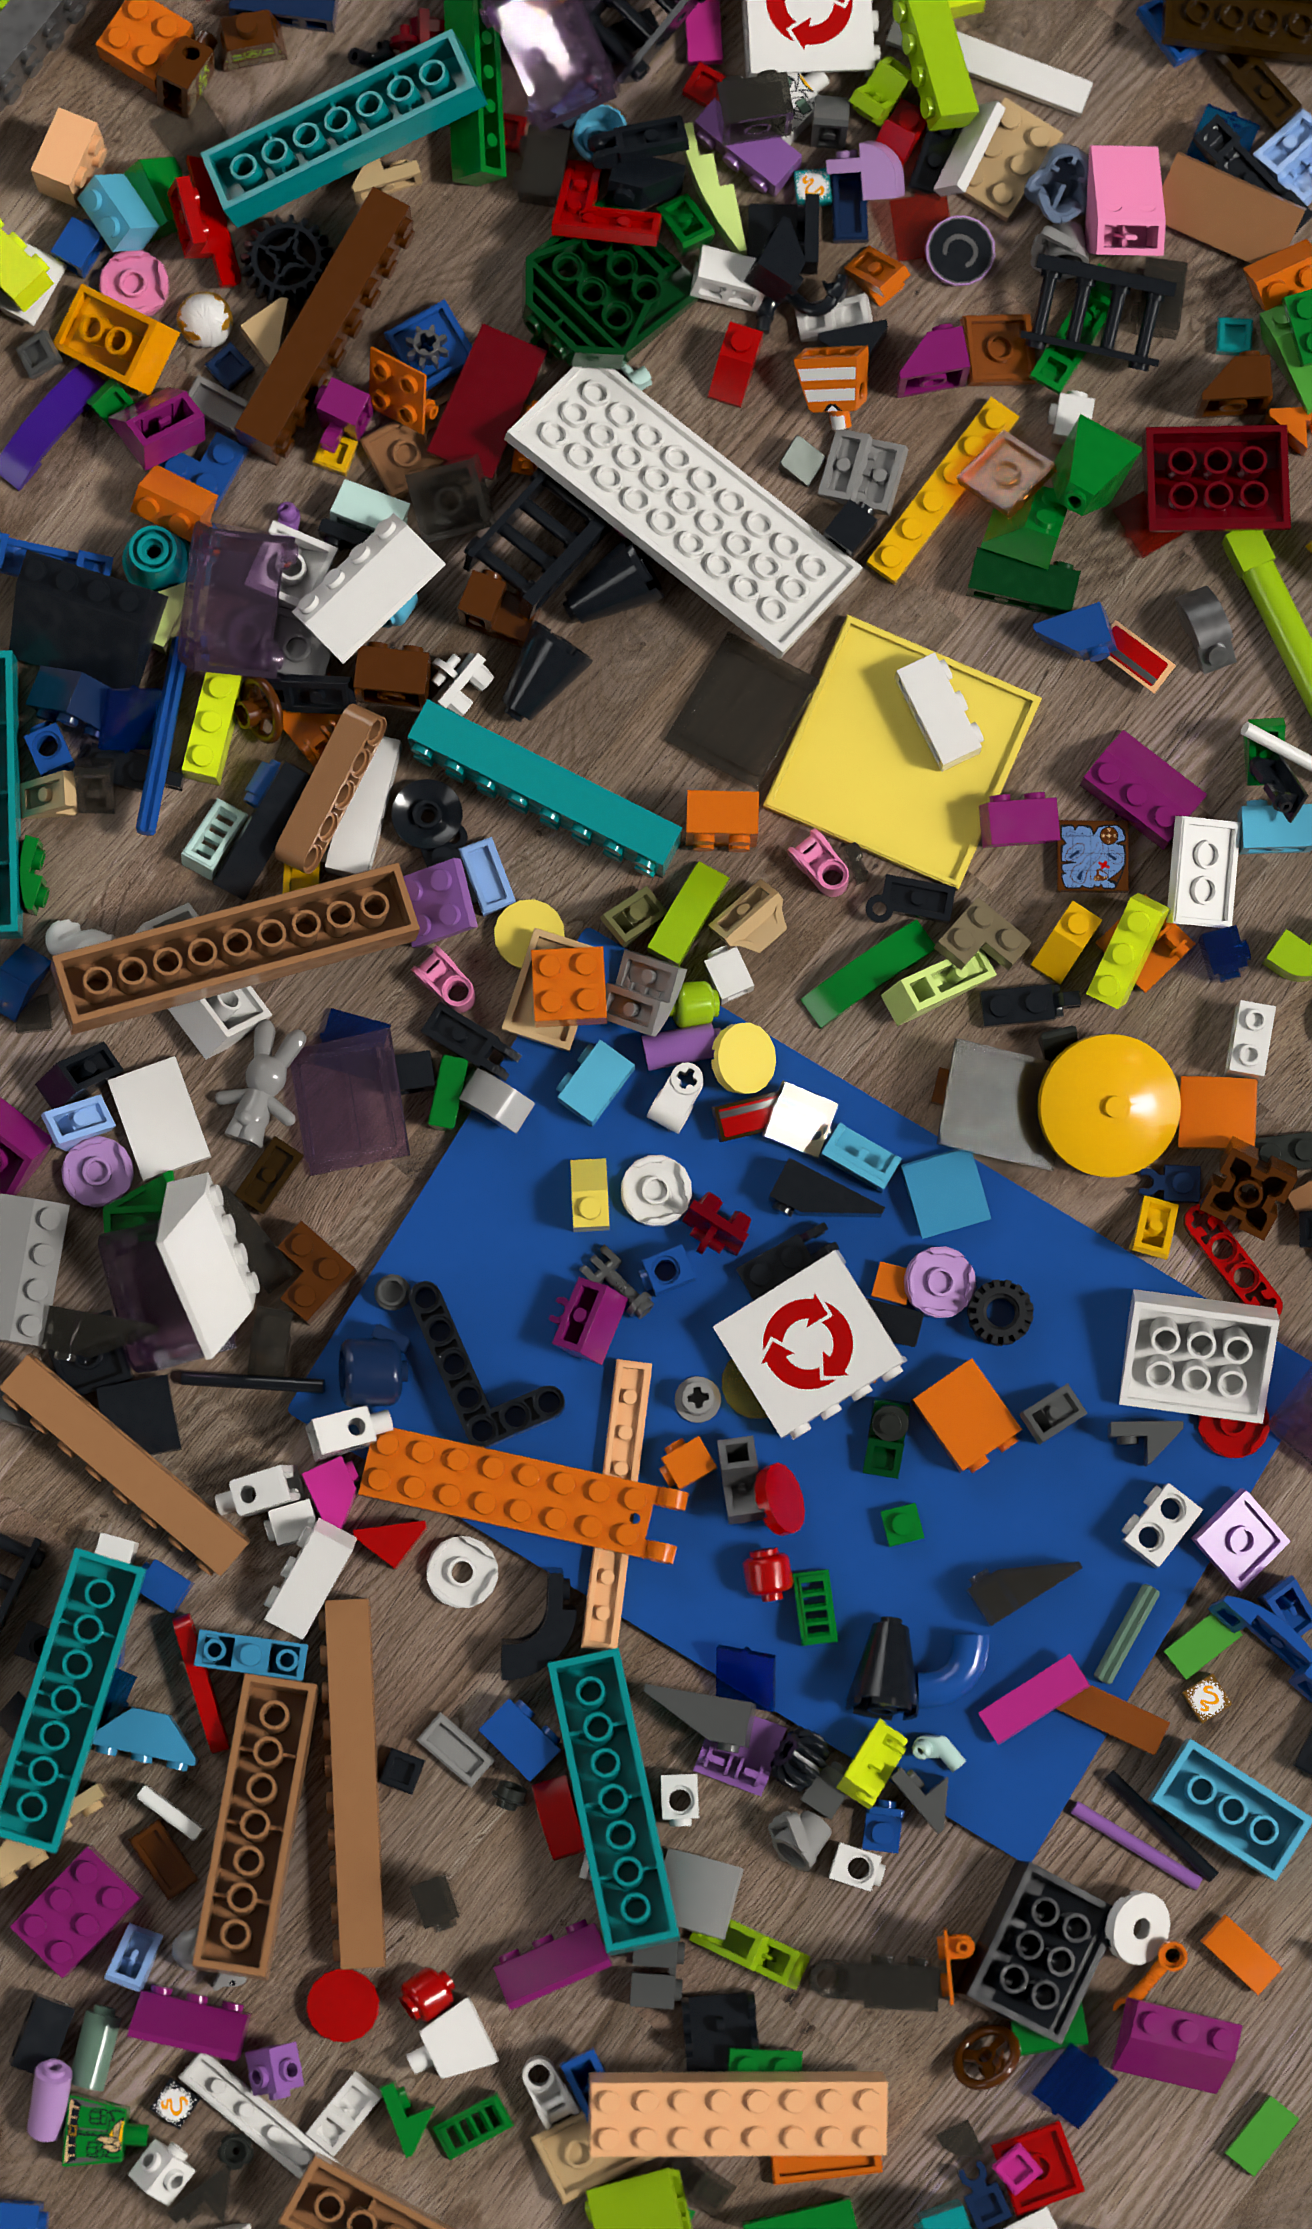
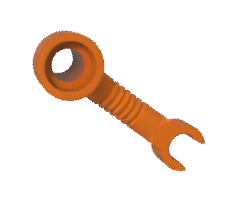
M1175 1940L1164 1942L1158 1949V1959L1146 1972V1975L1139 1980V1983L1125 1997L1115 2000L1112 2006L1113 2012L1121 2004L1126 2003L1127 1997L1143 2000L1148 1991L1155 1986V1983L1162 1978L1167 1970L1172 1972L1181 1970L1188 1960V1954L1183 1944ZM1172 1948L1178 1950L1176 1958L1168 1959L1165 1957L1167 1950Z

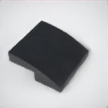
M167 1374L96 1388L100 1412L150 1455L182 1450Z

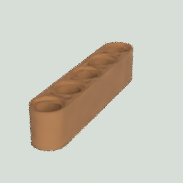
M350 704L344 710L277 842L275 858L278 861L306 874L312 873L317 868L384 736L387 726L385 717L357 704Z

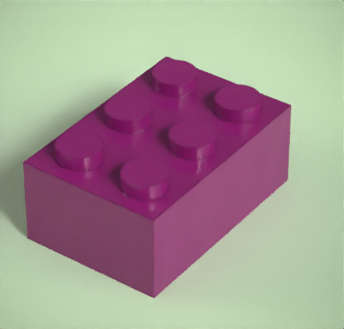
M87 1846L10 1928L63 1979L86 1958L144 1896L93 1846Z

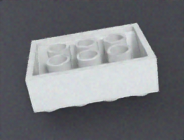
M209 1172L167 1182L156 1241L206 1360L214 1358L254 1309L256 1293L260 1292L258 1277L255 1272H250L247 1266L248 1256L243 1243L238 1244L235 1237L236 1228L233 1217L224 1211L222 1191L218 1184H213Z
M1133 1289L1127 1325L1119 1405L1263 1424L1280 1321L1277 1309Z

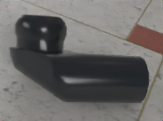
M383 40V42L378 41L376 43V52L352 48L348 53V61L351 65L369 70L395 57L396 53L394 49L390 48L389 40Z

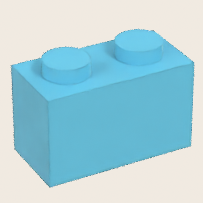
M125 174L94 175L77 198L112 252L143 250L160 227Z
M1267 800L1247 801L1246 806H1241L1237 812L1238 822H1241L1239 854L1311 852L1312 804H1303L1292 823L1288 822L1282 812L1276 811L1272 805H1268Z
M599 1040L595 1047L589 1044L577 1060L581 1063V1066L574 1075L568 1072L556 1088L560 1092L557 1097L558 1102L592 1127L635 1070V1064L602 1040Z

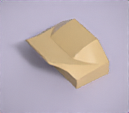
M760 879L708 926L717 937L729 946H741L761 953L787 930L782 912L783 898L774 888Z

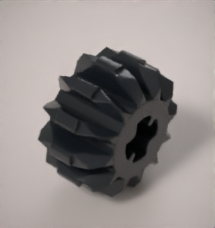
M801 1726L795 1729L794 1732H788L786 1739L780 1741V1746L774 1751L775 1757L770 1763L772 1768L771 1775L785 1787L799 1792L804 1790L805 1787L812 1786L814 1780L820 1777L822 1769L827 1766L825 1761L830 1756V1751L828 1750L829 1743L823 1740V1737L815 1731L812 1732Z

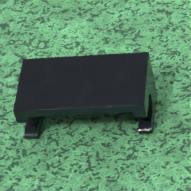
M35 1992L11 2053L10 2065L35 2075V2069L38 2064L50 2059H57L76 2009L70 2007L65 2002Z

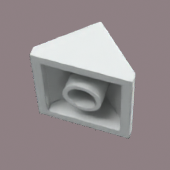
M273 520L246 579L245 586L278 607L294 610L302 597L314 591L324 581L338 552V548Z

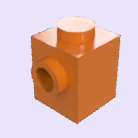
M698 1436L687 1443L681 1438L664 1448L667 1455L661 1458L664 1466L659 1468V1471L669 1488L676 1485L678 1490H682L715 1471L717 1466Z

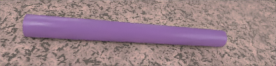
M1077 1801L1071 1810L1072 1815L1190 1888L1196 1890L1202 1882L1203 1878L1081 1802Z

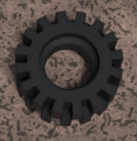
M997 1279L985 1283L974 1293L967 1309L969 1326L974 1330L977 1338L980 1337L987 1344L991 1343L995 1344V1346L1013 1344L1027 1333L1033 1322L1034 1307L1030 1301L1031 1297L1028 1292H1024L1022 1286L1011 1283L1012 1281L1010 1280L999 1281ZM1004 1299L1013 1306L1014 1318L1009 1325L999 1327L993 1325L988 1320L986 1311L989 1303L993 1300Z

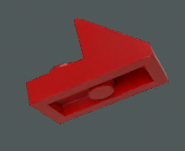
M901 98L891 117L885 119L876 138V142L885 144L896 153L902 167H904L928 125L926 119L921 115L920 108Z

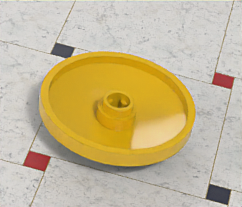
M1119 1034L1089 1036L1065 1048L1047 1069L1038 1094L1039 1123L1051 1149L1071 1167L1099 1177L1126 1176L1152 1164L1161 1156L1172 1141L1180 1118V1091L1175 1075L1166 1060L1148 1044Z

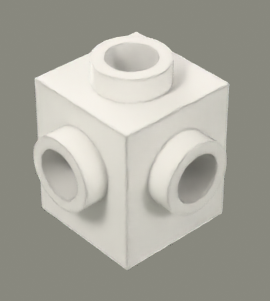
M154 2139L128 2175L145 2193L170 2206L196 2170L186 2161V2158L189 2156L188 2153L177 2144L171 2142L167 2146Z

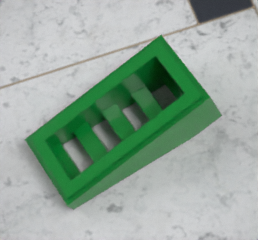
M829 1569L792 1574L801 1646L838 1642ZM818 1581L823 1583V1588L802 1591L801 1583ZM824 1595L825 1603L804 1605L803 1598ZM826 1610L827 1617L806 1619L805 1612ZM828 1624V1632L808 1634L807 1627Z
M495 2092L433 2127V2130L449 2160H452L508 2130L515 2124L498 2092ZM490 2105L500 2122L495 2127L484 2109ZM477 2112L487 2129L482 2134L471 2116ZM464 2119L475 2137L468 2141L459 2124ZM451 2126L462 2144L455 2148L446 2131Z

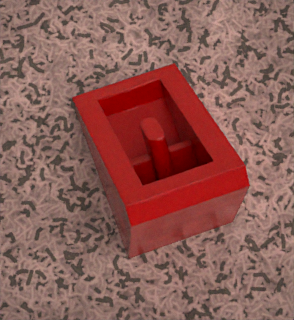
M424 1520L353 1530V1534L359 1542L397 1570L428 1528L427 1522Z

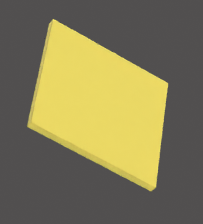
M847 614L765 799L763 808L811 829L816 828L825 835L934 882L956 887V891H958L982 837L979 806L990 802L989 796L1001 794L1042 698L935 652L939 661L944 659L948 664L953 677L949 682L954 692L960 691L964 696L968 706V710L964 712L970 724L973 722L977 723L984 738V741L980 743L982 746L980 754L941 772L895 680L896 670L934 653V651Z

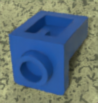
M876 1799L875 1806H872L871 1809L866 1808L862 1849L899 1853L904 1810L896 1809V1801Z

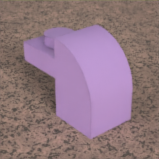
M865 141L859 143L860 156L857 155V149L836 151L837 157L826 160L827 174L861 172L863 200L898 198L905 195L904 173L901 161L896 153L885 144L876 141Z

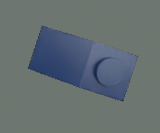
M1101 602L1033 624L1034 631L1041 641L1082 661H1101L1109 657L1110 652L1118 650L1106 610Z

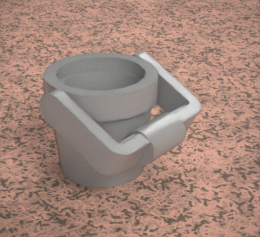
M1077 222L1054 223L1051 226H1045L1041 233L1035 236L1030 262L1035 270L1041 272V268L1034 267L1037 253L1089 263V253L1086 250L1084 231ZM1062 273L1061 280L1057 279V281L1065 282L1067 279H1072L1076 276Z
M785 1811L775 1816L773 1822L768 1825L773 1840V1847L778 1853L780 1860L804 1872L809 1871L817 1861L816 1857L832 1834L828 1824L810 1811H803L800 1815L797 1812L790 1813Z

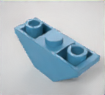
M199 1630L194 1666L303 1681L308 1644Z
M132 1707L98 1729L92 1743L96 1745L95 1752L116 1756L117 1750L132 1752L131 1760L152 1764L153 1757L167 1760V1768L187 1772L188 1765L198 1766L199 1761L198 1756L172 1715Z

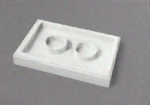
M1175 816L1167 904L1170 910L1166 917V923L1232 929L1241 822Z
M175 1056L107 1080L144 1182L159 1177L167 1171H175L211 1158Z

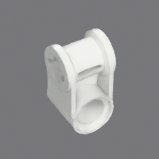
M689 1062L677 1065L665 1086L655 1098L647 1118L679 1134L704 1084L700 1068ZM689 1071L693 1072V1079L696 1085H688L685 1089L681 1088L682 1083L678 1076L680 1074L686 1076Z
M542 2055L529 2058L523 2066V2081L546 2130L552 2128V2123L571 2113L574 2115L579 2114V2109L569 2089L563 2083L552 2061ZM537 2064L544 2065L548 2068L550 2075L545 2082L535 2083L529 2078L530 2068Z

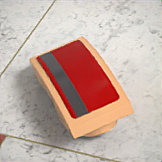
M1115 620L1111 625V629L1118 650L1110 652V656L1107 659L1155 694L1176 665Z

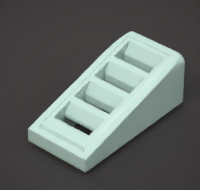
M217 798L181 853L182 865L212 880L248 819V814ZM218 814L234 822L232 827L216 819ZM212 827L226 836L222 838L209 830ZM203 840H206L209 843L217 846V850L215 851L214 849L202 844Z

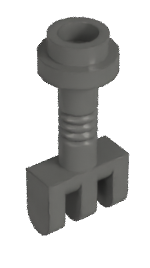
M604 1244L599 1250L609 1260L604 1264L594 1254L589 1260L598 1271L594 1274L588 1266L583 1265L579 1269L580 1272L588 1280L600 1284L606 1281L614 1290L629 1299L627 1303L630 1306L626 1312L631 1317L636 1316L638 1319H642L654 1307V1303L651 1301L652 1296L646 1291L640 1295L615 1271L622 1264V1261Z

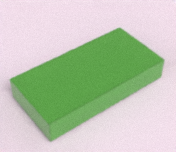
M1210 1613L1162 1652L1181 1676L1187 1680L1243 1634L1240 1631L1233 1633L1217 1617Z
M1268 2095L1224 2153L1255 2177L1299 2121V2118L1271 2095Z

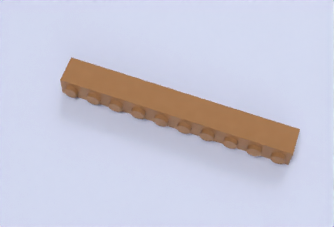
M369 1598L325 1601V1609L319 1610L318 1618L319 1630H326V1645H320L321 1667L328 1668V1681L322 1682L323 1704L329 1703L330 1718H323L324 1740H331V1755H325L326 1777H332L333 1791L326 1792L327 1814H334V1828L328 1829L329 1851L335 1850L336 1865H330L329 1869L330 1887H337L338 1902H331L332 1925L339 1924V1939H333L334 1962L340 1961V1969L379 1968L386 1966L371 1605Z

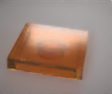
M1003 429L958 474L957 481L959 485L1008 518H1011L1057 472L1055 463Z

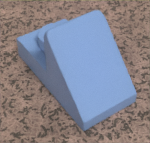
M101 1094L41 1114L55 1146L66 1152L81 1140L110 1132L116 1126Z

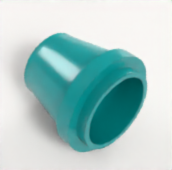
M146 526L138 530L129 539L123 551L122 566L129 583L156 592L187 582L193 571V554L188 542L160 526ZM153 547L161 550L157 558L148 556V551Z

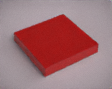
M1060 2120L990 2145L997 2161L1019 2142L1043 2170L1042 2174L1016 2196L1004 2183L1016 2216L1085 2192Z

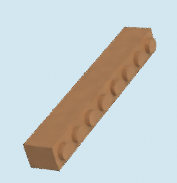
M32 1353L27 1354L1 1384L0 1389L5 1393L2 1399L16 1411H19L22 1407L32 1416L29 1422L45 1435L50 1431L60 1440L57 1446L71 1458L78 1455L88 1463L85 1470L100 1482L105 1478L115 1486L112 1492L116 1497L127 1505L133 1502L142 1509L143 1512L140 1516L153 1528L157 1529L160 1525L171 1535L167 1539L182 1552L188 1549L197 1556L198 1559L195 1563L208 1575L212 1576L215 1572L221 1577L250 1543L251 1540L220 1515V1513Z

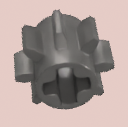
M431 325L429 330H421L420 327L416 326L414 339L406 338V345L414 348L407 354L408 361L417 359L420 370H423L425 365H433L434 368L438 369L440 356L444 358L449 356L448 350L440 347L447 342L446 334L438 336L435 333L434 325ZM427 343L429 347L433 346V351L428 353L425 348H421V345Z

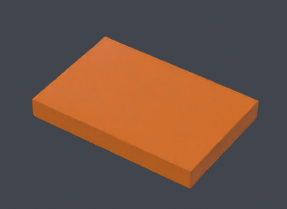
M881 2155L770 2156L773 2185L883 2173Z

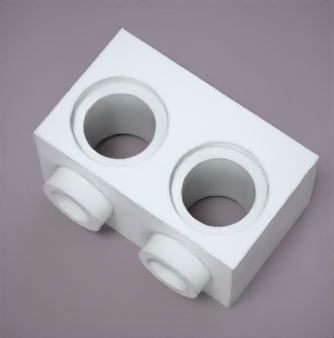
M1240 1000L1236 1005L1224 1076L1257 1079L1258 1082L1265 1076L1276 1006Z
M1170 1483L1165 1484L1162 1489L1156 1485L1143 1501L1148 1505L1146 1510L1140 1517L1134 1513L1121 1530L1126 1534L1121 1542L1154 1568L1160 1567L1203 1511L1202 1508ZM1165 1499L1174 1500L1178 1504L1179 1514L1175 1519H1167L1161 1513V1504ZM1143 1528H1151L1157 1534V1543L1153 1548H1146L1139 1542V1533Z

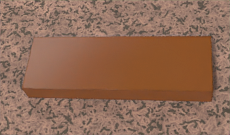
M1092 1685L1056 1708L1075 1719L1154 1756L1170 1725V1722Z

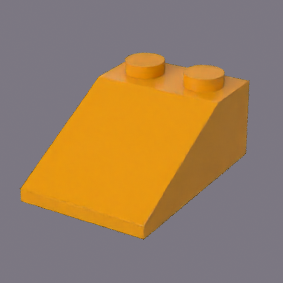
M81 283L53 343L57 350L150 396L180 332Z

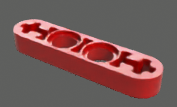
M1200 1204L1192 1206L1184 1215L1183 1226L1241 1304L1260 1306V1302L1255 1296L1248 1301L1245 1295L1253 1292L1261 1284L1265 1290L1260 1291L1258 1294L1264 1301L1271 1299L1275 1304L1271 1308H1276L1278 1316H1280L1283 1309L1280 1296L1222 1220L1200 1210ZM1194 1212L1198 1215L1205 1213L1209 1217L1205 1222L1209 1230L1212 1232L1215 1227H1218L1221 1233L1213 1235L1205 1244L1201 1238L1205 1237L1207 1233L1201 1226L1196 1229L1192 1226L1191 1223L1195 1219L1192 1214ZM1221 1239L1229 1242L1232 1247L1231 1256L1222 1260L1216 1258L1212 1252L1213 1243ZM1240 1268L1249 1269L1254 1276L1253 1284L1248 1288H1241L1236 1285L1234 1281L1236 1270Z
M190 1613L172 1618L173 1627L211 1753L215 1754L230 1749V1743L208 1668L194 1666L198 1634Z

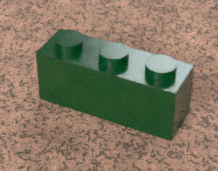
M977 547L966 596L1046 615L1058 616L1072 611L1081 571L1074 570L1072 564L1062 561H1054L1053 564H1049L1048 569Z

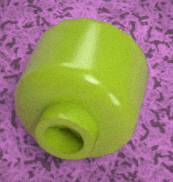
M706 981L683 982L669 1017L672 1016L674 1023L679 1028L711 1023L714 1017H718L720 1011V1000L717 990L712 989Z

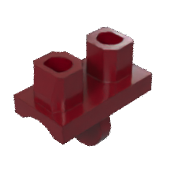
M419 8L418 15L409 19V25H400L399 34L390 37V48L400 51V54L444 33L445 21L431 17L430 9Z
M707 1192L699 1201L694 1200L682 1222L693 1228L690 1236L701 1242L696 1250L697 1253L703 1255L709 1247L720 1254L724 1248L737 1256L749 1236L747 1231L751 1218L741 1211L735 1210L729 1221L717 1214L723 1202L711 1192Z

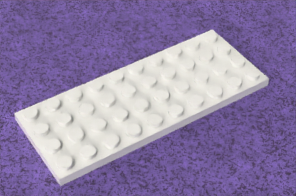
M573 367L507 431L504 438L505 441L778 659L794 645L854 581L863 568L615 369Z

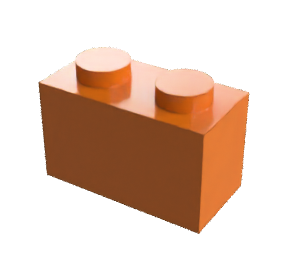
M1307 238L1243 268L1252 296L1264 311L1283 304L1282 299L1286 296L1312 289V244Z
M156 465L138 484L130 512L193 543L210 523L218 495Z

